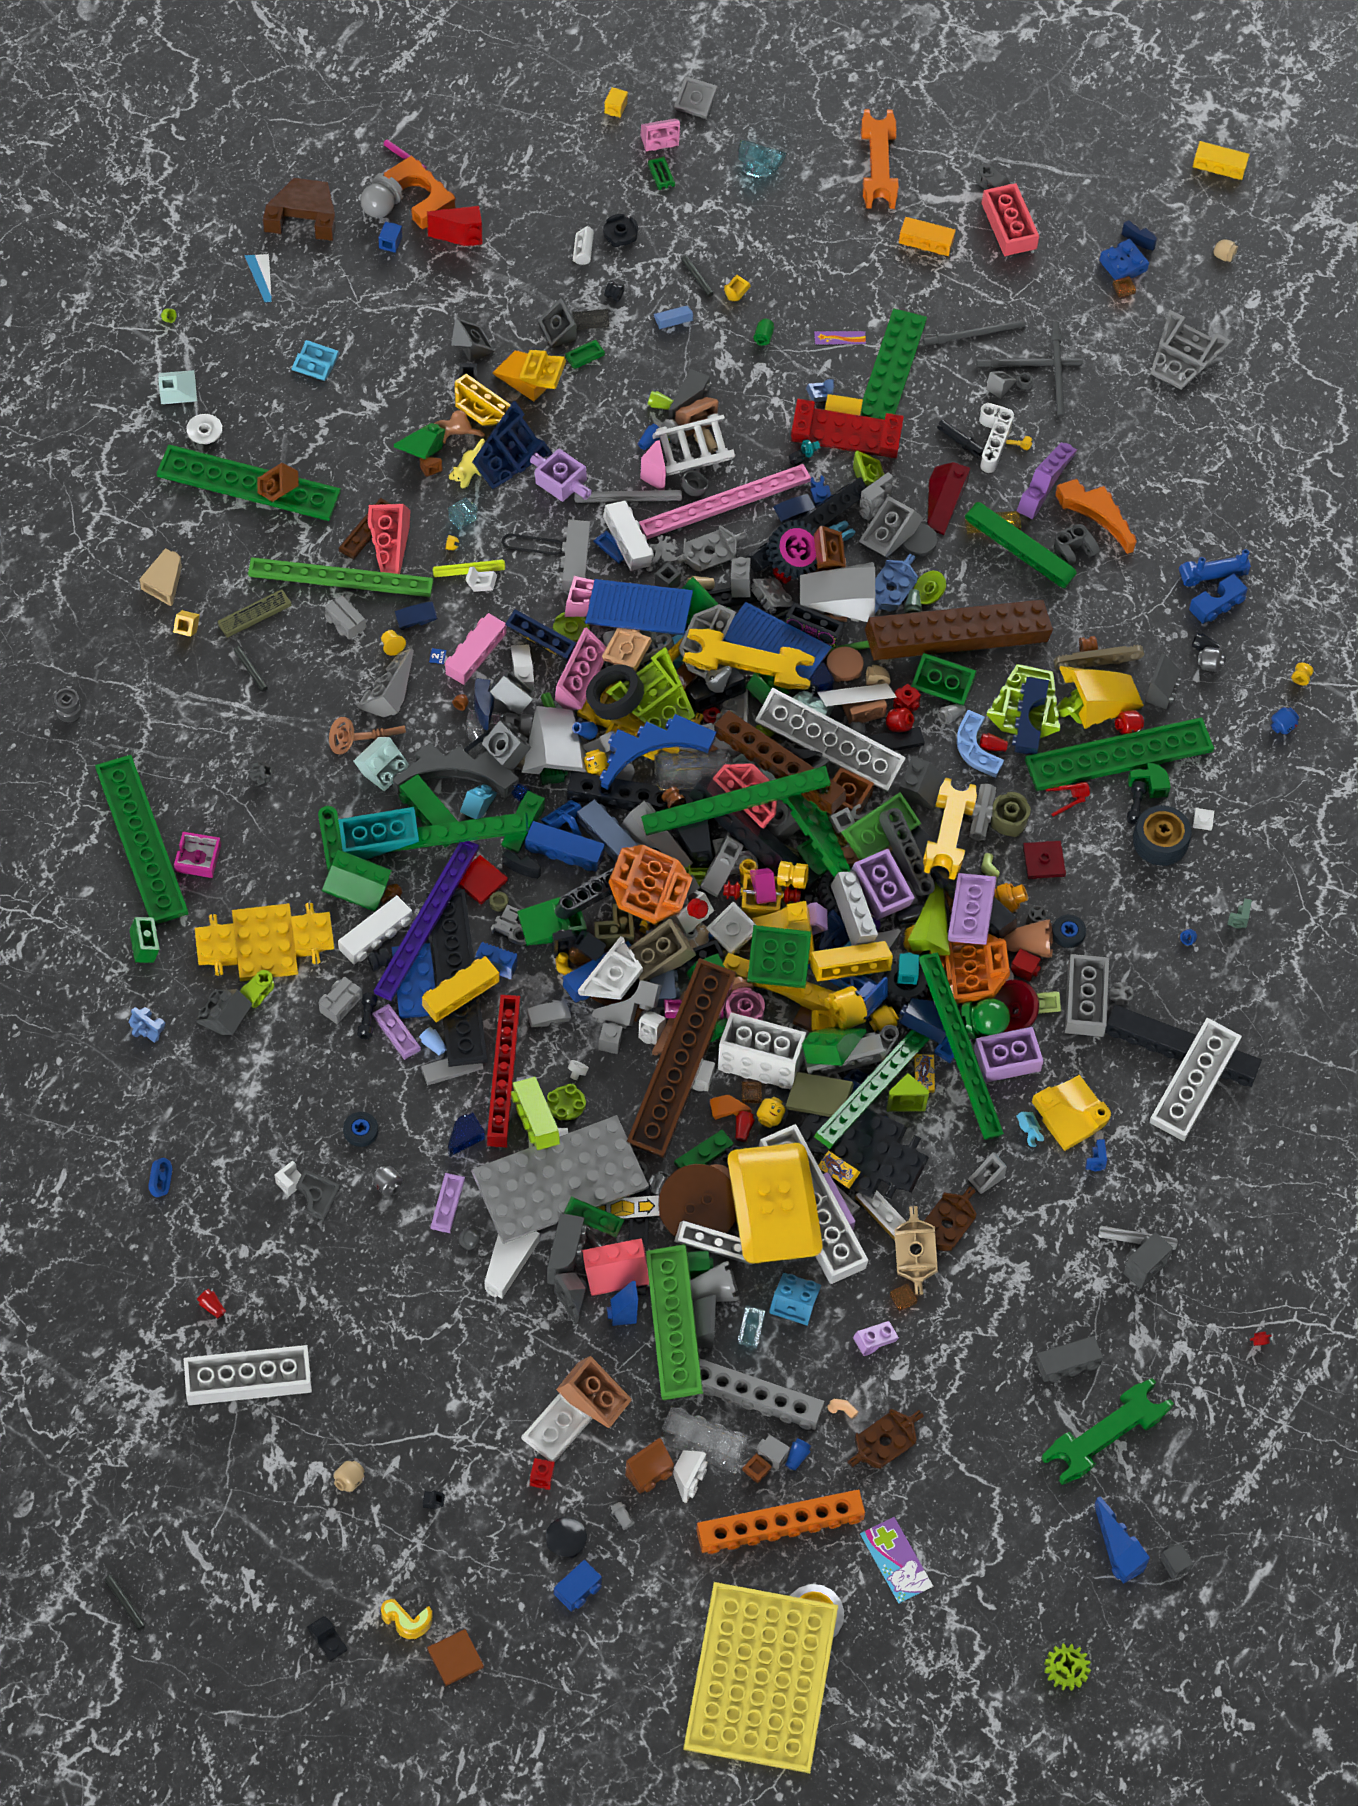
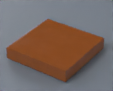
M466 1629L427 1647L445 1686L484 1668Z

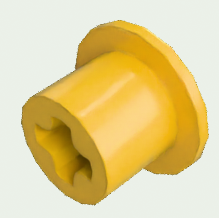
M393 630L386 631L381 637V641L384 644L383 649L387 655H397L405 648L406 640L402 636L397 635Z

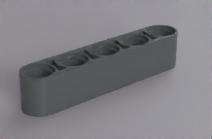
M898 808L883 811L879 816L880 824L906 880L910 881L917 897L931 894L935 888L930 873L924 872L922 855L902 812ZM889 814L892 815L893 821L890 820ZM905 849L908 850L909 856L906 855ZM913 866H915L917 870L916 873L913 871ZM921 884L924 885V891L921 888Z

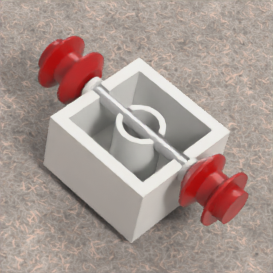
M696 890L686 897L680 913L662 921L664 923L668 919H672L680 926L684 934H688L699 923L706 920L714 909L706 894Z

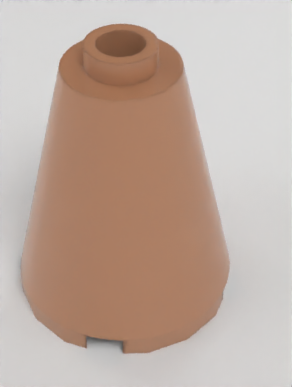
M1048 919L1021 926L1003 938L1006 940L1007 951L1018 953L1021 948L1035 956L1052 958L1053 949H1050L1053 943L1051 920Z

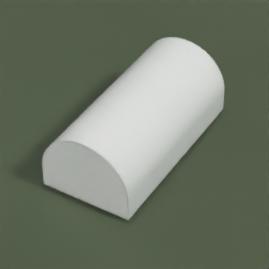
M589 226L576 233L573 261L577 264L585 265L591 260L594 231Z

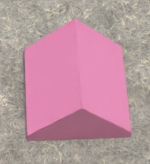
M659 440L641 458L640 479L659 490H665L666 468Z

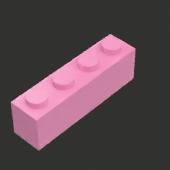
M489 613L484 618H481L474 631L471 630L468 633L464 643L458 645L454 655L447 658L445 662L446 675L464 685L507 634L506 623Z

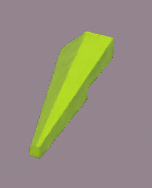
M935 882L934 891L929 895L908 942L912 951L930 950L931 953L938 952V955H950L944 892Z

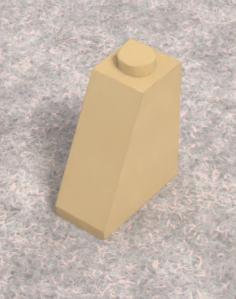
M165 548L139 579L141 590L170 606L174 603L182 569L179 554Z

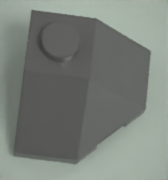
M575 1272L557 1274L554 1280V1292L576 1324L580 1319L587 1285L582 1277L579 1278Z

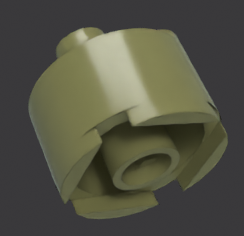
M1007 792L1005 795H999L993 803L991 827L1006 836H1019L1026 829L1031 808L1027 803V799L1016 792Z

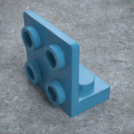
M783 1273L774 1293L769 1313L808 1326L821 1285L812 1280H805L793 1274Z

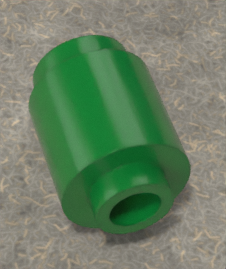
M762 319L758 322L753 336L754 341L758 345L763 346L770 343L775 329L774 323L771 320Z

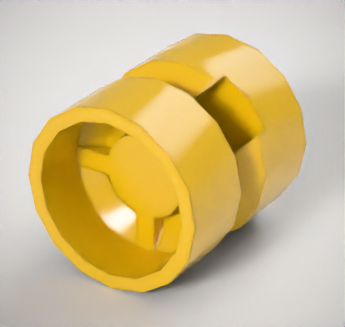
M781 861L778 868L777 885L789 887L792 884L794 888L805 889L808 880V865L797 863L794 866L792 862Z

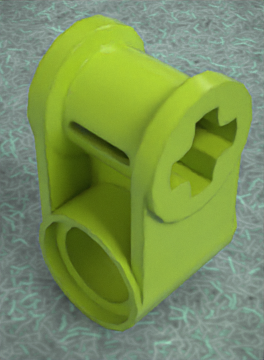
M261 970L240 990L252 1003L251 1007H258L268 994L273 991L274 982L272 974L267 970Z

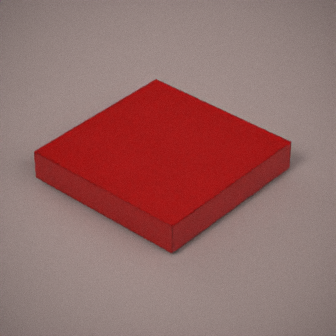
M479 855L470 864L458 886L461 889H465L467 894L482 905L508 881V877L483 856Z

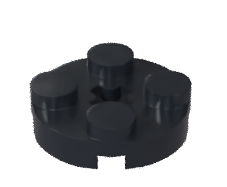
M624 214L612 215L606 220L604 225V237L613 247L631 244L637 240L638 224L634 218L624 217ZM618 228H621V229L624 230V231H623V232H619V231H618Z

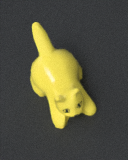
M484 439L478 442L474 450L465 452L462 461L457 467H453L454 470L449 474L450 480L461 482V488L468 487L475 473L479 476L481 475L472 461L484 445Z

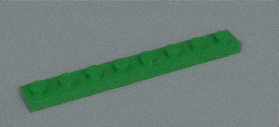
M523 812L418 827L419 842L390 852L528 833V814Z

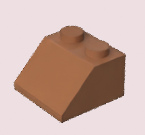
M706 397L696 400L691 405L681 407L676 411L675 422L681 426L708 419L707 416L718 413L717 399ZM695 429L685 431L687 437L695 433Z

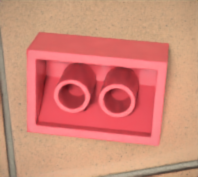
M642 1238L582 1250L591 1296L620 1291L631 1281H636V1287L649 1285L647 1259Z

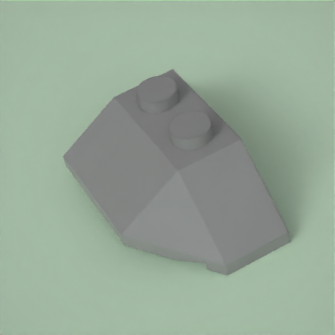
M719 604L694 614L679 646L682 658L684 653H699L702 651V647L697 641L687 638L689 629H711L722 632L725 638L736 612ZM685 663L688 671L703 678L706 677L708 671Z

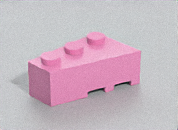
M574 576L566 602L565 617H587L594 580Z

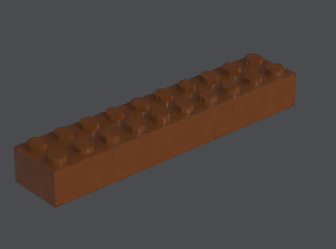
M1043 599L869 617L865 627L873 660L921 656L923 653L930 655L1048 642L1053 631Z
M701 958L698 959L627 1139L631 1146L662 1158L666 1157L735 981V971Z

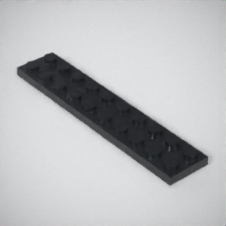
M465 889L455 890L431 932L438 986L445 979L449 980L459 970L468 968L474 962ZM478 995L442 1018L448 1067L488 1063Z

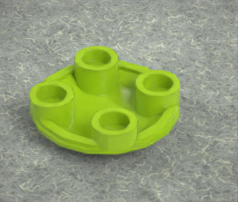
M574 1084L558 1087L547 1095V1104L551 1114L559 1120L568 1121L575 1119L585 1110V1096Z

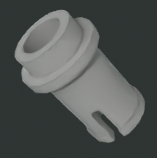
M618 1502L611 1507V1514L616 1516L623 1530H626L633 1526L635 1522L626 1511V1505Z

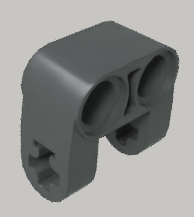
M1082 524L1073 525L1056 534L1054 551L1059 558L1069 565L1076 564L1073 550L1080 547L1083 548L1089 557L1100 552L1098 543Z

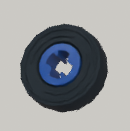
M1062 915L1055 920L1052 926L1053 939L1064 948L1077 947L1086 937V926L1075 915ZM1066 929H1067V930L1071 929V930H1072V934H1071V932H1069V934H1067V933H1066Z
M367 1112L353 1113L344 1122L343 1133L345 1139L356 1147L368 1146L378 1136L379 1126L377 1120ZM363 1126L364 1130L358 1132V1129H360V1127Z

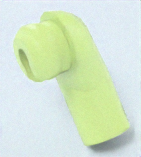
M985 853L981 871L986 876H995L997 879L1000 872L992 865L993 855Z

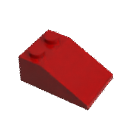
M479 206L427 211L428 236L463 246L482 244V220Z

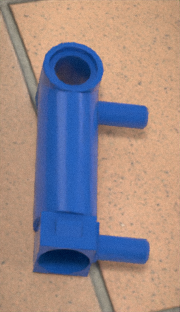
M1244 549L1242 554L1236 555V557L1205 562L1206 559L1204 557H1200L1197 564L1193 561L1185 562L1179 567L1183 584L1191 587L1197 585L1200 581L1228 577L1233 573L1238 576L1248 575L1251 567L1248 560L1249 551Z

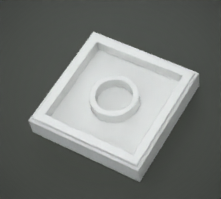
M732 902L706 929L730 954L734 955L752 938L753 925L756 924Z

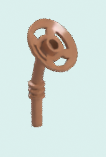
M339 717L331 726L329 744L334 753L344 754L350 749L353 741L376 740L378 737L406 733V728L404 725L388 729L381 728V730L378 728L376 731L373 729L372 732L354 733L351 720L346 717ZM336 735L340 743L338 746L336 744Z

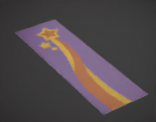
M814 331L815 344H866L865 331Z

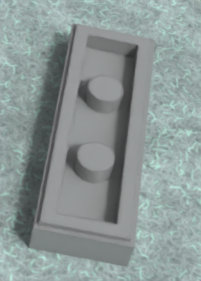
M447 1058L421 1066L427 1086L483 1069L482 1063L448 1067Z

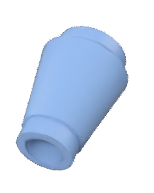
M429 1027L419 1036L422 1040L421 1043L438 1054V1056L446 1052L445 1043L436 1029L433 1030Z

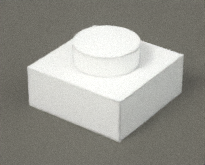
M1195 808L1193 828L1211 831L1214 811Z

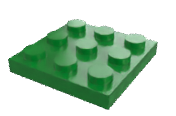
M753 925L747 982L805 989L811 931Z

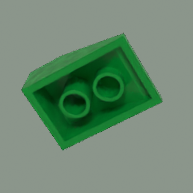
M829 1027L809 1033L802 1043L807 1063L842 1066L865 1035L866 1029Z

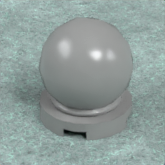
M378 173L373 178L372 184L363 190L360 197L361 207L370 217H385L392 211L394 204H398L404 197L401 194L403 189L394 178L388 179L384 177V173Z

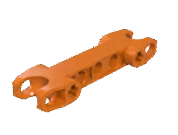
M864 109L861 139H870L871 178H863V198L866 208H872L873 200L881 197L888 201L890 209H895L899 185L898 178H890L888 140H896V119L892 109H887V115L882 120L872 118L870 110Z

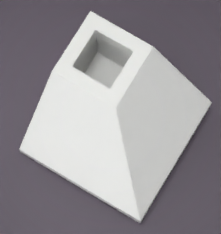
M683 1450L674 1467L673 1475L681 1498L685 1503H687L690 1497L693 1498L698 1489V1481H702L707 1472L708 1462L704 1452Z

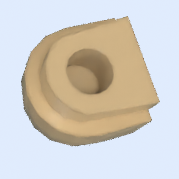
M1221 240L1215 245L1214 255L1223 261L1231 262L1237 253L1238 246L1233 241Z
M878 665L867 667L866 685L890 684V675L885 668Z

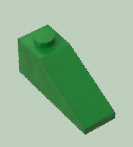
M527 791L518 806L516 813L526 812L528 814V832L533 821L538 822L544 812L545 798ZM528 833L505 836L501 846L519 853Z

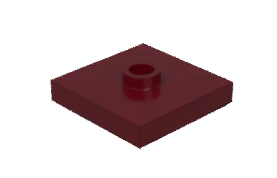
M1061 841L1023 843L1028 879L1066 876Z

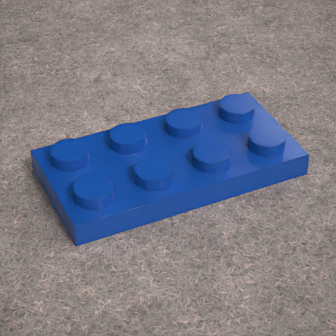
M430 943L424 944L397 991L400 1019L430 1016L422 1006V996L430 989H435ZM399 946L392 947V957L395 955Z

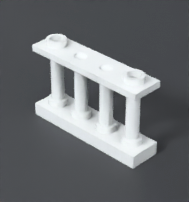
M712 414L707 416L708 419L669 429L666 426L656 429L657 432L652 436L653 439L661 438L667 460L665 466L666 476L729 461L735 457L733 449L728 450V448H725L719 427V422L723 421L724 415ZM707 425H712L718 446L717 453L712 455L708 452L701 428ZM695 429L702 454L700 455L701 458L694 459V457H691L684 431ZM678 434L684 455L683 462L677 463L674 461L667 435Z

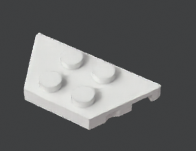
M620 936L578 989L579 995L621 1000L643 972V967L635 959L632 950H629L623 937Z

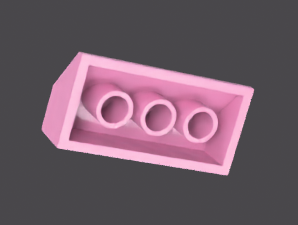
M584 628L556 685L555 701L563 709H582L586 701L588 684L600 672L605 662L602 659V655L607 647L588 628Z

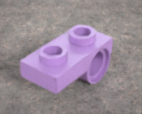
M889 1321L859 1330L853 1337L863 1356L870 1355L879 1347L894 1343L899 1338Z

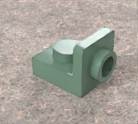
M1244 898L1243 905L1238 906L1237 914L1230 913L1227 925H1231L1234 928L1247 927L1251 899Z

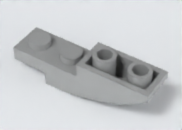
M728 831L700 886L701 889L715 897L718 896L743 848V845Z

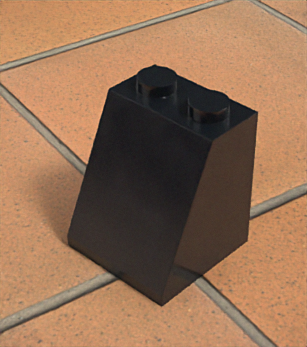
M709 819L672 829L679 844L693 861L694 867L709 868L714 859Z

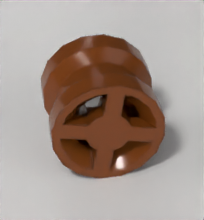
M1096 637L1079 638L1080 652L1098 650Z
M677 787L669 788L661 797L664 802L668 803V808L683 805L685 802V797L679 794Z

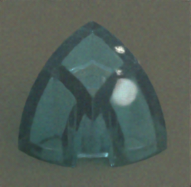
M740 139L738 158L743 163L742 171L749 177L760 179L772 175L779 169L787 153Z

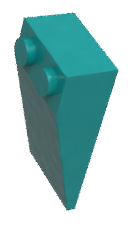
M414 807L338 819L343 852L364 860L419 842Z

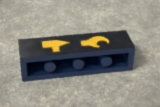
M516 609L513 610L505 624L510 631L566 662L569 661L577 644Z

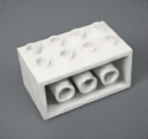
M731 1012L719 1043L718 1070L736 1074L743 1078L758 1080L765 1084H773L783 1089H791L796 1074L800 1072L804 1060L802 1043L806 1039V1032Z

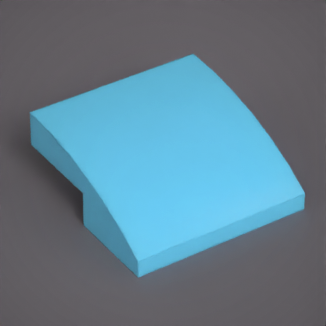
M306 340L301 353H298L292 370L325 381L340 353L337 350Z

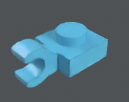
M1020 1112L1016 1115L1020 1128L1028 1133L1027 1142L1029 1146H1037L1035 1138L1038 1141H1044L1043 1135L1039 1132L1041 1127L1033 1112Z

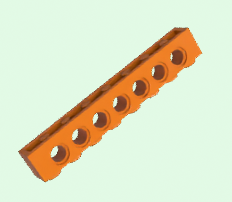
M858 1489L697 1523L696 1530L702 1553L714 1554L719 1552L720 1549L728 1548L733 1550L739 1548L740 1545L748 1544L752 1546L759 1544L763 1540L776 1541L787 1535L789 1537H796L802 1532L809 1531V1533H815L820 1531L821 1528L829 1527L834 1529L845 1523L857 1524L864 1520L865 1510ZM844 1508L847 1512L841 1514L836 1509ZM824 1512L827 1516L820 1518L816 1513ZM803 1516L807 1520L805 1522H799L796 1519V1517ZM783 1520L786 1522V1525L779 1526L776 1524V1521ZM762 1524L766 1529L761 1531L756 1526ZM741 1528L744 1529L746 1533L740 1535L737 1534L735 1530ZM723 1533L726 1537L719 1539L715 1534Z

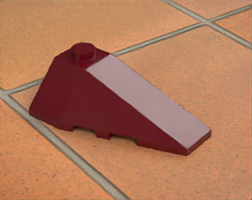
M955 462L935 466L929 479L927 525L934 529L936 533L945 534L969 480L970 467Z

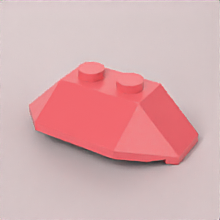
M752 763L724 764L712 778L726 793L770 781ZM777 800L743 810L764 829L776 815Z

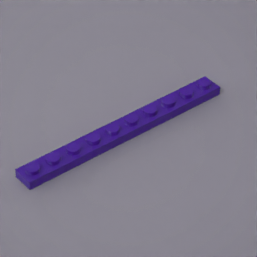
M471 841L459 842L375 987L374 994L390 1001L393 1000L479 850L478 844Z

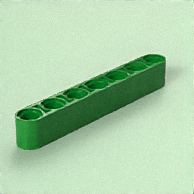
M976 502L965 515V519L971 525L1058 586L1066 588L1076 576L1077 572L1071 565L984 504Z

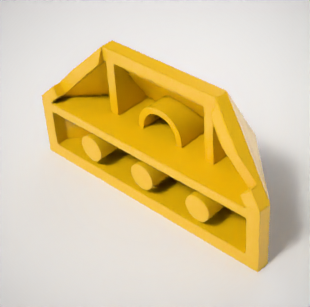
M468 374L463 375L454 383L455 406L482 426L497 425L510 407L508 402Z

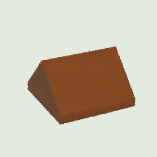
M820 526L814 533L817 569L846 567L842 532Z

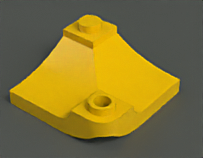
M806 901L787 904V907L779 911L753 918V922L758 926L811 931L808 964L811 963L814 944L809 907Z
M1080 1075L1051 1088L1049 1086L1033 1095L1032 1104L1043 1117L1042 1122L1064 1151L1101 1130L1109 1122L1111 1112L1106 1104L1098 1100Z

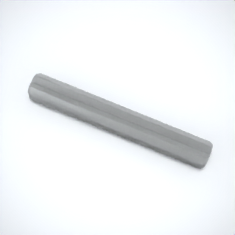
M1100 1226L1098 1232L1100 1238L1140 1244L1147 1235L1150 1237L1153 1235ZM1161 1236L1173 1247V1250L1177 1248L1178 1241L1176 1238Z

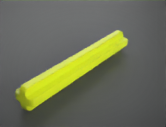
M502 559L433 567V576L444 577L468 574L470 567H475L478 572L505 570V562Z

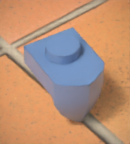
M827 379L824 383L808 384L806 390L811 400L815 402L826 401L827 394L833 395L834 380Z

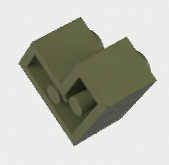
M612 904V921L594 922V936L606 944L604 949H611L620 936L624 938L625 942L628 941L631 945L634 944L633 915L619 909L617 904Z

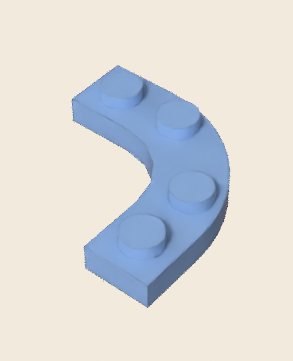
M968 710L957 733L959 753L971 767L996 778L1004 760L985 752L977 744L976 736L985 717Z

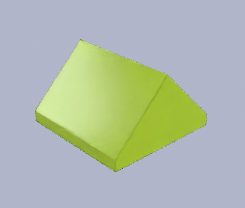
M860 451L855 452L853 469L856 478L861 477L868 487L884 475L881 462Z
M907 1073L889 1091L886 1112L926 1111L929 1090Z

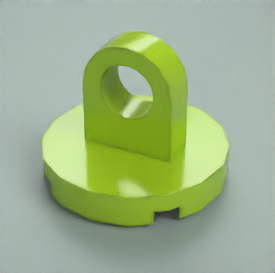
M1075 689L1070 693L1072 696L1064 697L1059 702L1057 711L1060 717L1071 715L1077 723L1082 724L1078 713L1084 704L1078 690Z

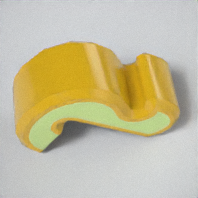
M388 1599L381 1606L383 1621L388 1625L391 1621H395L396 1631L406 1639L419 1638L432 1625L433 1617L430 1606L417 1615L414 1620L395 1599Z

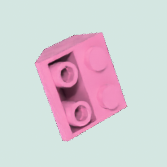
M669 119L641 125V138L645 151L679 146V120Z

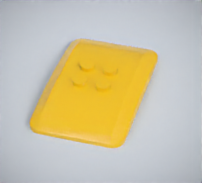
M790 1143L731 1151L727 1162L743 1258L749 1263H762L814 1257L820 1254L823 1244L806 1148L800 1143Z

